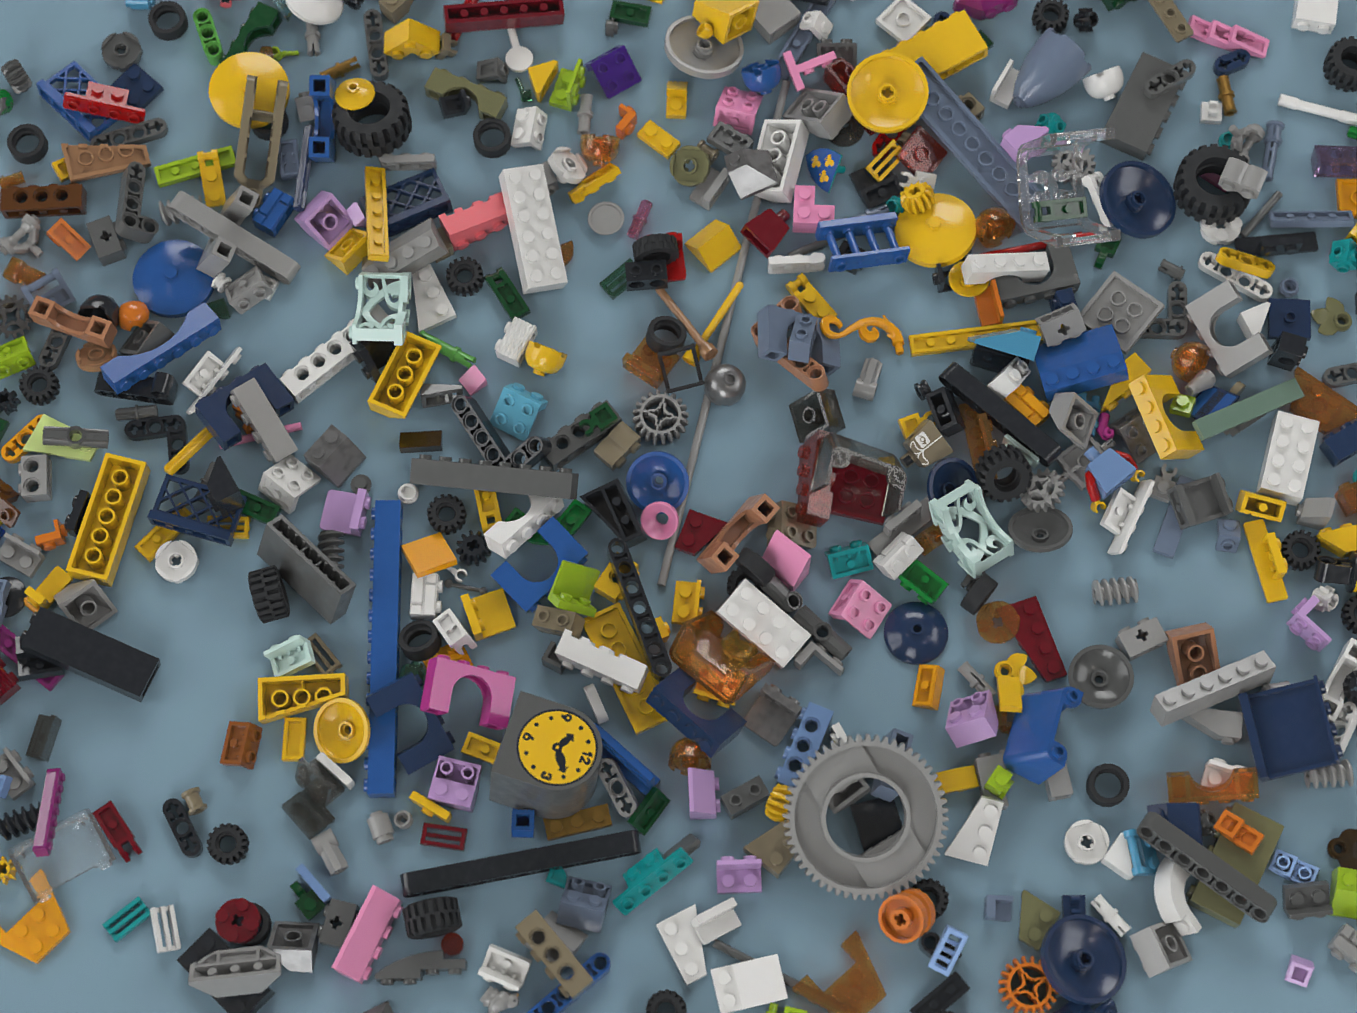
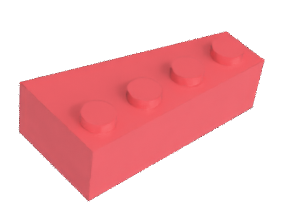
M502 192L489 196L486 202L475 201L470 208L465 210L462 207L454 209V214L446 216L445 213L438 215L441 227L449 238L454 252L467 248L470 243L476 240H483L494 231H501L509 224Z

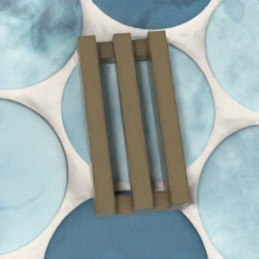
M316 632L308 638L311 642L312 650L328 668L327 671H324L315 660L316 663L313 665L321 674H333L336 672V669L342 667V664ZM316 639V641L320 644L324 651L333 660V662L335 663L333 666L330 665V663L326 660L322 653L313 644V640Z

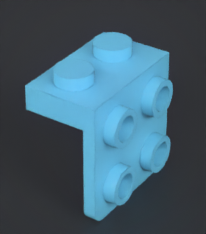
M511 383L504 386L490 422L494 427L524 441L530 434L538 412L546 408L548 401L543 399V396L537 392L531 393L525 390V387L519 383Z

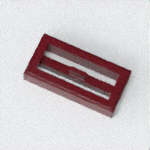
M424 822L420 845L464 852L468 829ZM427 829L461 833L462 835L457 837L427 832ZM426 837L460 842V845L426 840Z

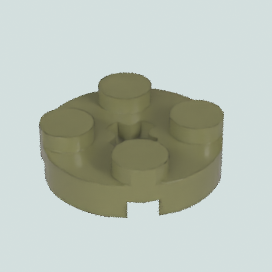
M692 145L683 146L671 157L670 172L681 185L693 187L702 184L710 173L711 163L709 155L699 147ZM690 160L695 164V168L691 172L686 168V164H689Z

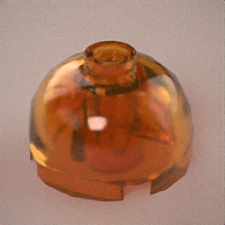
M596 134L581 135V154L587 161L593 162V166L604 167L605 163L612 162L619 153V137L602 134V136H596Z
M987 208L981 211L975 220L976 238L986 248L1000 246L1003 244L1001 240L1005 237L1009 239L1012 236L1016 225L1015 220L1003 208Z
M1188 341L1181 344L1178 348L1176 347L1170 356L1172 359V371L1179 379L1189 384L1200 370H1205L1210 357L1206 353L1210 351V348L1196 341Z
M684 737L677 740L671 747L668 766L674 772L676 768L681 770L682 775L688 776V768L711 770L712 758L708 757L700 749L697 742Z

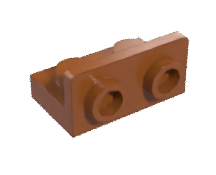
M229 721L220 764L253 770L262 737V727L250 722Z

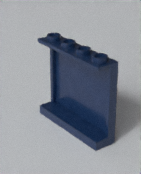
M1317 675L1313 676L1314 679L1253 694H1248L1247 692L1238 694L1258 777L1262 782L1341 764L1340 757H1343L1340 744H1336L1334 736L1338 735L1335 723H1330L1329 715L1332 714L1329 701L1325 702L1323 696L1324 693H1327L1324 681H1319Z

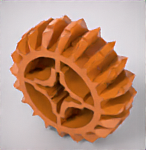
M1022 956L1021 964L1016 958L1012 960L1014 967L1008 963L1005 966L1008 972L1001 971L1000 973L1006 979L998 980V984L1004 985V988L998 989V993L1006 994V996L1001 998V1002L1006 1000L1010 1002L1006 1008L1009 1010L1012 1006H1015L1016 1008L1013 1013H1019L1020 1010H1022V1013H1028V1011L1036 1013V1010L1038 1013H1045L1043 1007L1050 1010L1052 1007L1049 1002L1055 1003L1057 1001L1051 994L1056 995L1058 992L1052 988L1041 967V959L1035 964V957L1031 956L1029 963H1027L1026 957ZM1023 969L1034 970L1041 977L1031 978ZM1017 972L1020 985L1011 991V979L1013 974ZM1026 981L1028 984L1036 983L1031 992H1029V989L1019 992L1026 985ZM1045 983V997L1040 1002L1037 988ZM1024 995L1028 997V999L1032 1001L1034 1005L1023 1004L1019 1002L1015 997Z

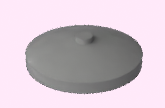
M692 15L676 20L668 28L664 49L668 59L682 72L698 78L717 79L733 73L739 67L744 53V46L740 36L725 44H721L713 35L709 39H702L696 35L701 23Z

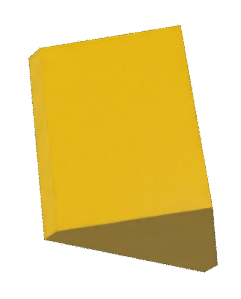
M717 219L713 220L684 243L710 273L741 250V245L729 224Z
M352 227L324 256L348 276L362 261V258L367 256V232Z

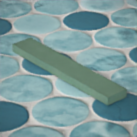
M1293 378L1194 420L1192 425L1200 440L1204 441L1297 401L1305 395L1296 378Z

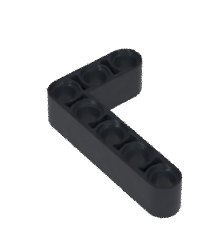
M457 395L452 399V410L484 459L492 461L491 465L499 466V462L512 463L511 467L519 468V464H527L534 467L551 452L552 444L549 439L532 436L510 453L474 398ZM466 402V407L463 409V403ZM476 418V419H477V423H476V425L474 426V419ZM487 434L488 439H487V441H486V443H485L484 437H485V435ZM538 442H540V444H541V447H540L539 450H537V444H538ZM497 450H498L499 456H498V458L496 459V458H495V454H496V452H497ZM523 455H525L524 463L521 461Z

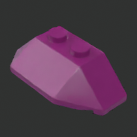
M954 0L953 11L960 12L965 10L969 17L982 21L986 18L992 19L1001 12L1013 10L1018 0Z

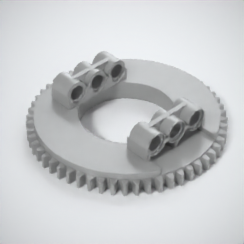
M857 734L855 740L848 735L847 742H844L840 737L839 745H836L833 741H830V749L823 745L822 754L815 750L816 758L808 756L810 764H801L804 771L796 770L799 777L798 779H791L795 785L788 786L787 789L791 792V795H785V799L789 803L783 804V807L788 810V812L782 813V816L788 819L783 822V826L789 828L784 831V835L791 836L786 840L787 845H793L789 849L791 853H797L793 857L795 862L802 859L798 865L799 868H806L804 872L806 876L813 873L811 880L815 882L819 879V887L822 888L827 884L826 890L830 892L835 888L834 893L837 896L843 891L844 898H847L851 893L853 900H856L859 894L863 901H865L867 894H869L871 900L875 899L876 894L881 899H884V892L892 896V889L901 893V885L909 889V880L916 884V875L921 878L924 877L921 872L922 869L929 872L930 869L927 863L935 864L932 855L939 856L940 853L936 848H943L944 846L939 842V839H946V836L941 831L948 830V827L942 824L949 821V818L943 815L949 810L947 807L942 806L947 803V799L940 798L945 794V791L938 789L942 785L940 781H934L938 775L936 773L929 774L933 769L932 766L924 767L927 761L924 758L919 760L920 754L918 752L912 755L913 749L911 747L904 751L905 744L903 742L897 746V740L892 739L888 743L887 736H884L880 741L878 734H875L873 740L869 734H866L864 739L861 738L860 734ZM861 778L879 779L891 785L902 801L904 808L902 829L874 847L869 848L868 851L859 855L849 853L840 848L829 835L826 825L828 804L834 794Z

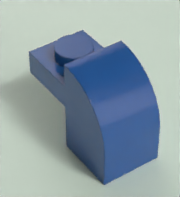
M513 808L511 837L534 838V810H517Z

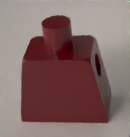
M769 208L747 222L740 233L768 259L790 229L785 223L790 218V215L785 209H781L776 214Z

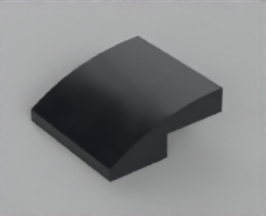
M885 159L878 161L872 169L875 170ZM889 162L877 173L879 176L890 166ZM865 167L849 174L857 193L867 209L887 202L892 196L898 197L904 191L902 186L899 185L897 175L894 176L892 170L881 182H878Z
M21 636L15 637L19 681L64 675L63 668L23 651L20 645L21 642H19Z
M875 798L850 806L864 852L902 829L901 819L894 799L888 802L881 798Z

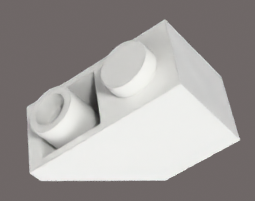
M1017 356L990 381L987 387L1004 399L1018 388L1031 371L1027 364Z

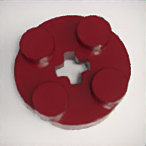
M245 898L228 900L215 914V926L218 934L230 943L244 944L249 942L257 935L261 924L260 911L252 902ZM237 915L239 917H244V920L241 921L242 926L238 927V925L236 924L233 925L232 923L235 920L234 917Z

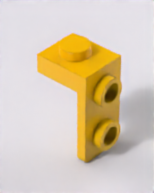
M56 566L36 590L28 586L24 591L29 597L26 601L35 608L40 606L48 609L55 601L53 596L65 589L72 582L73 578L62 568Z

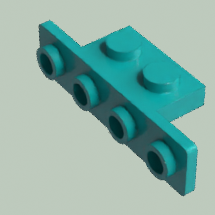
M656 847L622 874L629 888L612 901L613 905L623 915L629 914L692 864V857L680 847L665 859L662 852Z

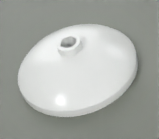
M285 0L288 8L295 16L305 22L316 25H327L335 22L341 16L344 8L343 0Z

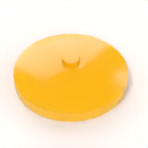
M257 52L235 54L224 60L213 72L209 82V98L216 114L229 125L240 128L247 75L258 76L254 110L274 112L278 80L288 81L285 108L287 107L290 98V84L287 74L276 60L265 54ZM252 120L251 129L260 128L270 123Z
M883 52L864 59L853 70L847 85V101L851 113L861 125L878 133H897L911 127L922 116L928 102L929 88L924 72L912 59L898 53Z
M935 193V204L931 205V209H926L925 213L919 212L918 215H915V213L908 214L905 210L903 213H899L894 230L895 238L899 247H910L907 258L909 261L928 268H936V264L941 263V267H945L958 262L972 249L977 236L976 219L970 207L955 196Z

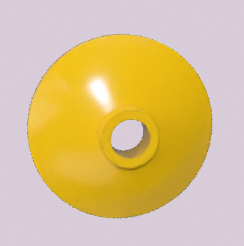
M362 78L348 79L342 82L335 90L336 103L346 110L362 109L368 106L375 97V89L372 83Z
M964 261L955 264L951 268L948 282L951 289L958 295L975 297L987 289L989 281L985 284L965 285L961 270Z

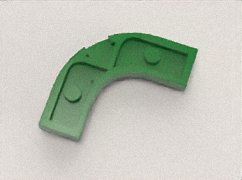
M574 499L564 513L556 520L573 536L591 515L592 510L577 499ZM515 507L504 522L518 520L526 514ZM538 532L534 533L527 540V542L536 545H549Z

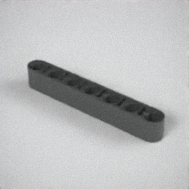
M1148 812L1136 830L1142 840L1255 921L1266 923L1277 906V901L1271 894L1155 812Z

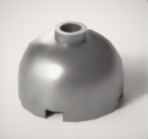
M717 365L704 378L705 395L716 405L731 406L738 402L745 392V376L734 365Z

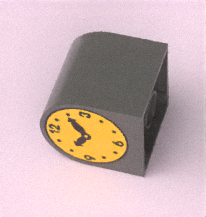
M520 691L491 769L489 800L517 810H534L535 816L547 819L566 818L582 810L595 792L602 757V740L596 725L587 715L575 708Z

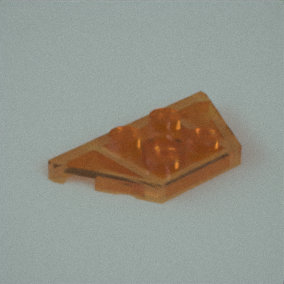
M1297 366L1294 371V378H1296L1305 396L1290 403L1289 411L1291 413L1320 421L1318 431L1324 435L1357 418V406Z

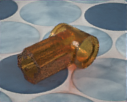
M11 257L2 276L15 284L20 282L29 285L46 276V273L28 266L27 263L19 258Z

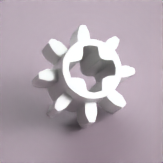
M1328 585L1316 588L1312 592L1311 597L1314 595L1320 601L1314 609L1321 612L1333 610L1339 602L1338 594L1334 593L1335 588Z

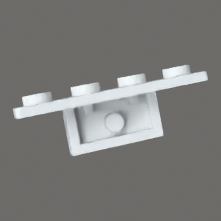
M240 346L234 349L225 362H222L210 351H206L182 384L198 397L186 411L187 414L190 415L195 412V404L199 399L214 393L217 389L214 385L218 380L223 381L228 375L229 371L227 369L231 363L235 365L242 356L239 354L242 351Z
M1152 479L1140 481L1134 496L1121 487L1115 490L1100 522L1101 526L1115 535L1107 552L1108 554L1118 555L1126 550L1127 542L1136 529L1138 518L1144 512V505L1153 492L1152 488L1155 481Z

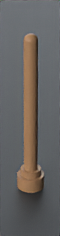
M655 289L659 297L697 343L700 351L699 354L705 361L713 359L718 353L716 347L702 338L664 289Z

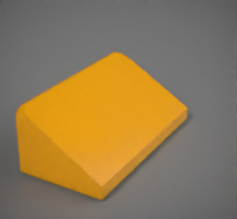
M919 664L912 702L913 707L936 711L939 709L945 670L939 665Z

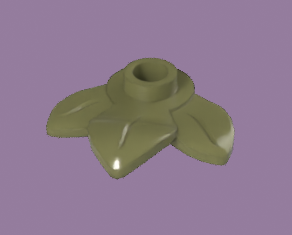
M1327 297L1325 308L1311 311L1312 319L1320 325L1318 333L1331 336L1337 331L1344 332L1352 325V318L1345 312L1344 305L1332 297ZM1338 320H1342L1344 325L1338 323Z

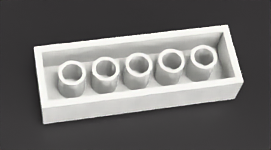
M543 164L503 169L499 175V181L523 294L564 288L568 280Z

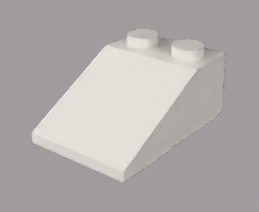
M778 954L711 969L720 1013H730L788 999Z

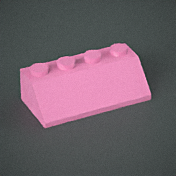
M375 885L371 887L332 965L335 971L360 984L364 980L367 981L373 970L371 965L374 959L378 960L383 950L381 945L384 939L390 937L393 930L391 925L394 919H398L402 913L401 900Z

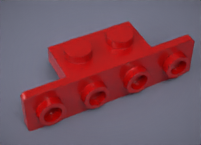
M89 81L85 96L69 92L64 94L63 108L133 124L144 122L146 114L145 109L127 105L129 90Z

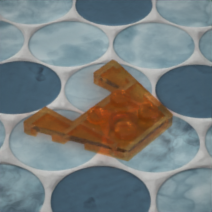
M855 931L840 945L855 962L850 969L824 992L808 975L800 980L791 990L807 998L811 1003L826 1009L829 1013H869L887 994L859 934Z

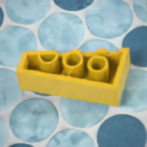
M345 673L258 678V721L264 725L322 707L326 702L334 698H349V677Z

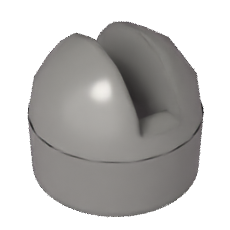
M405 810L397 812L394 816L395 825L400 829L406 830L410 828L413 823L412 815ZM403 818V819H405L407 822H406V823H403V822H401L400 820Z

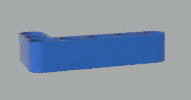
M602 952L596 953L582 964L583 968L594 980V983L574 1000L571 997L569 999H562L560 997L561 991L558 987L561 984H559L527 1013H544L543 1007L547 1003L555 1005L553 1013H562L610 971L611 962L608 955ZM597 959H605L607 965L604 969L599 970L595 968L594 964ZM573 973L570 976H568L566 980L570 979L573 976Z

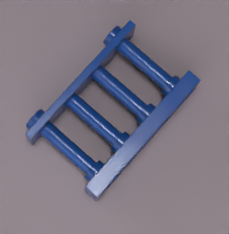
M896 212L818 221L815 232L816 240H827L833 255L830 259L828 271L842 272L844 270L907 262L910 247H899L893 233L898 219ZM885 233L890 248L880 250L874 234ZM866 235L871 251L860 252L855 236ZM846 238L852 253L841 255L835 239Z

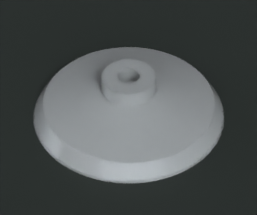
M600 202L589 211L588 223L596 233L610 235L622 227L624 213L615 203Z

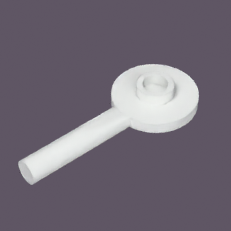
M515 28L507 29L512 49L506 54V64L514 72H525L533 64V54L528 48L520 46Z

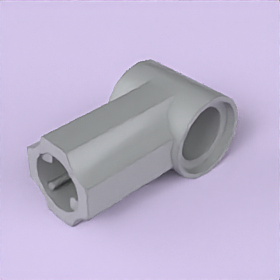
M874 358L865 359L852 396L873 401L883 363Z
M331 828L311 838L319 856H322L332 876L345 871L349 867L338 847L339 843Z

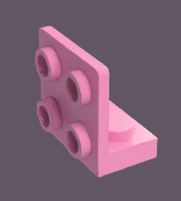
M725 86L716 105L713 126L722 121L725 124L731 125L740 133L752 135L756 114L763 100V95L753 91L748 92L739 90L736 87Z
M850 579L828 614L833 619L845 620L867 639H871L892 604L864 580Z

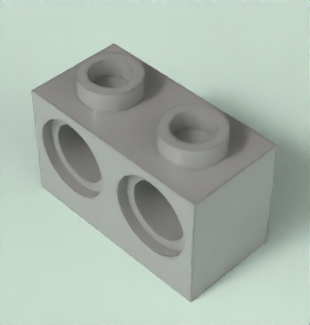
M47 454L21 456V464H18V473L21 476V483L18 484L19 495L27 503L52 501L51 459ZM38 465L36 471L30 472L32 467ZM39 485L36 491L30 492L33 486Z

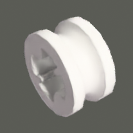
M221 272L213 280L212 287L214 289L218 288L217 291L223 293L225 291L224 288L231 284L232 279L226 277V274Z

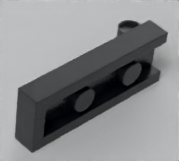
M976 344L972 351L970 365L999 373L1017 356ZM1019 357L1027 366L1029 365V359Z
M955 971L909 1011L911 1013H935L937 1011L942 1013L941 1010L949 1008L971 988Z

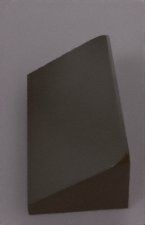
M442 430L400 433V452L443 451Z

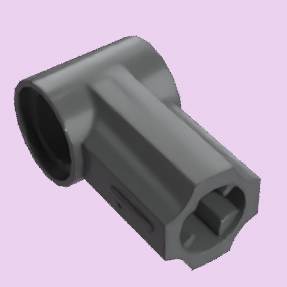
M775 575L766 586L760 585L761 589L786 614L800 609L803 605L802 596L796 591L791 592Z

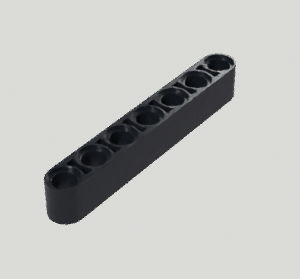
M952 362L938 377L939 381L947 389L952 391L953 394L1004 435H1010L1040 459L1039 463L1043 466L1049 467L1063 452L1057 442L958 363Z
M614 538L608 544L607 556L653 678L663 681L671 673V661L627 543L622 538ZM615 545H618L623 549V551L619 554H616L611 550V548ZM626 565L629 567L630 572L626 574L621 573L619 567ZM634 585L637 588V592L629 593L626 587ZM635 605H642L645 612L636 613L633 607ZM641 626H651L652 632L648 634L642 632ZM650 645H657L660 652L653 654L649 651L648 647ZM664 665L667 668V673L659 674L656 671V666Z

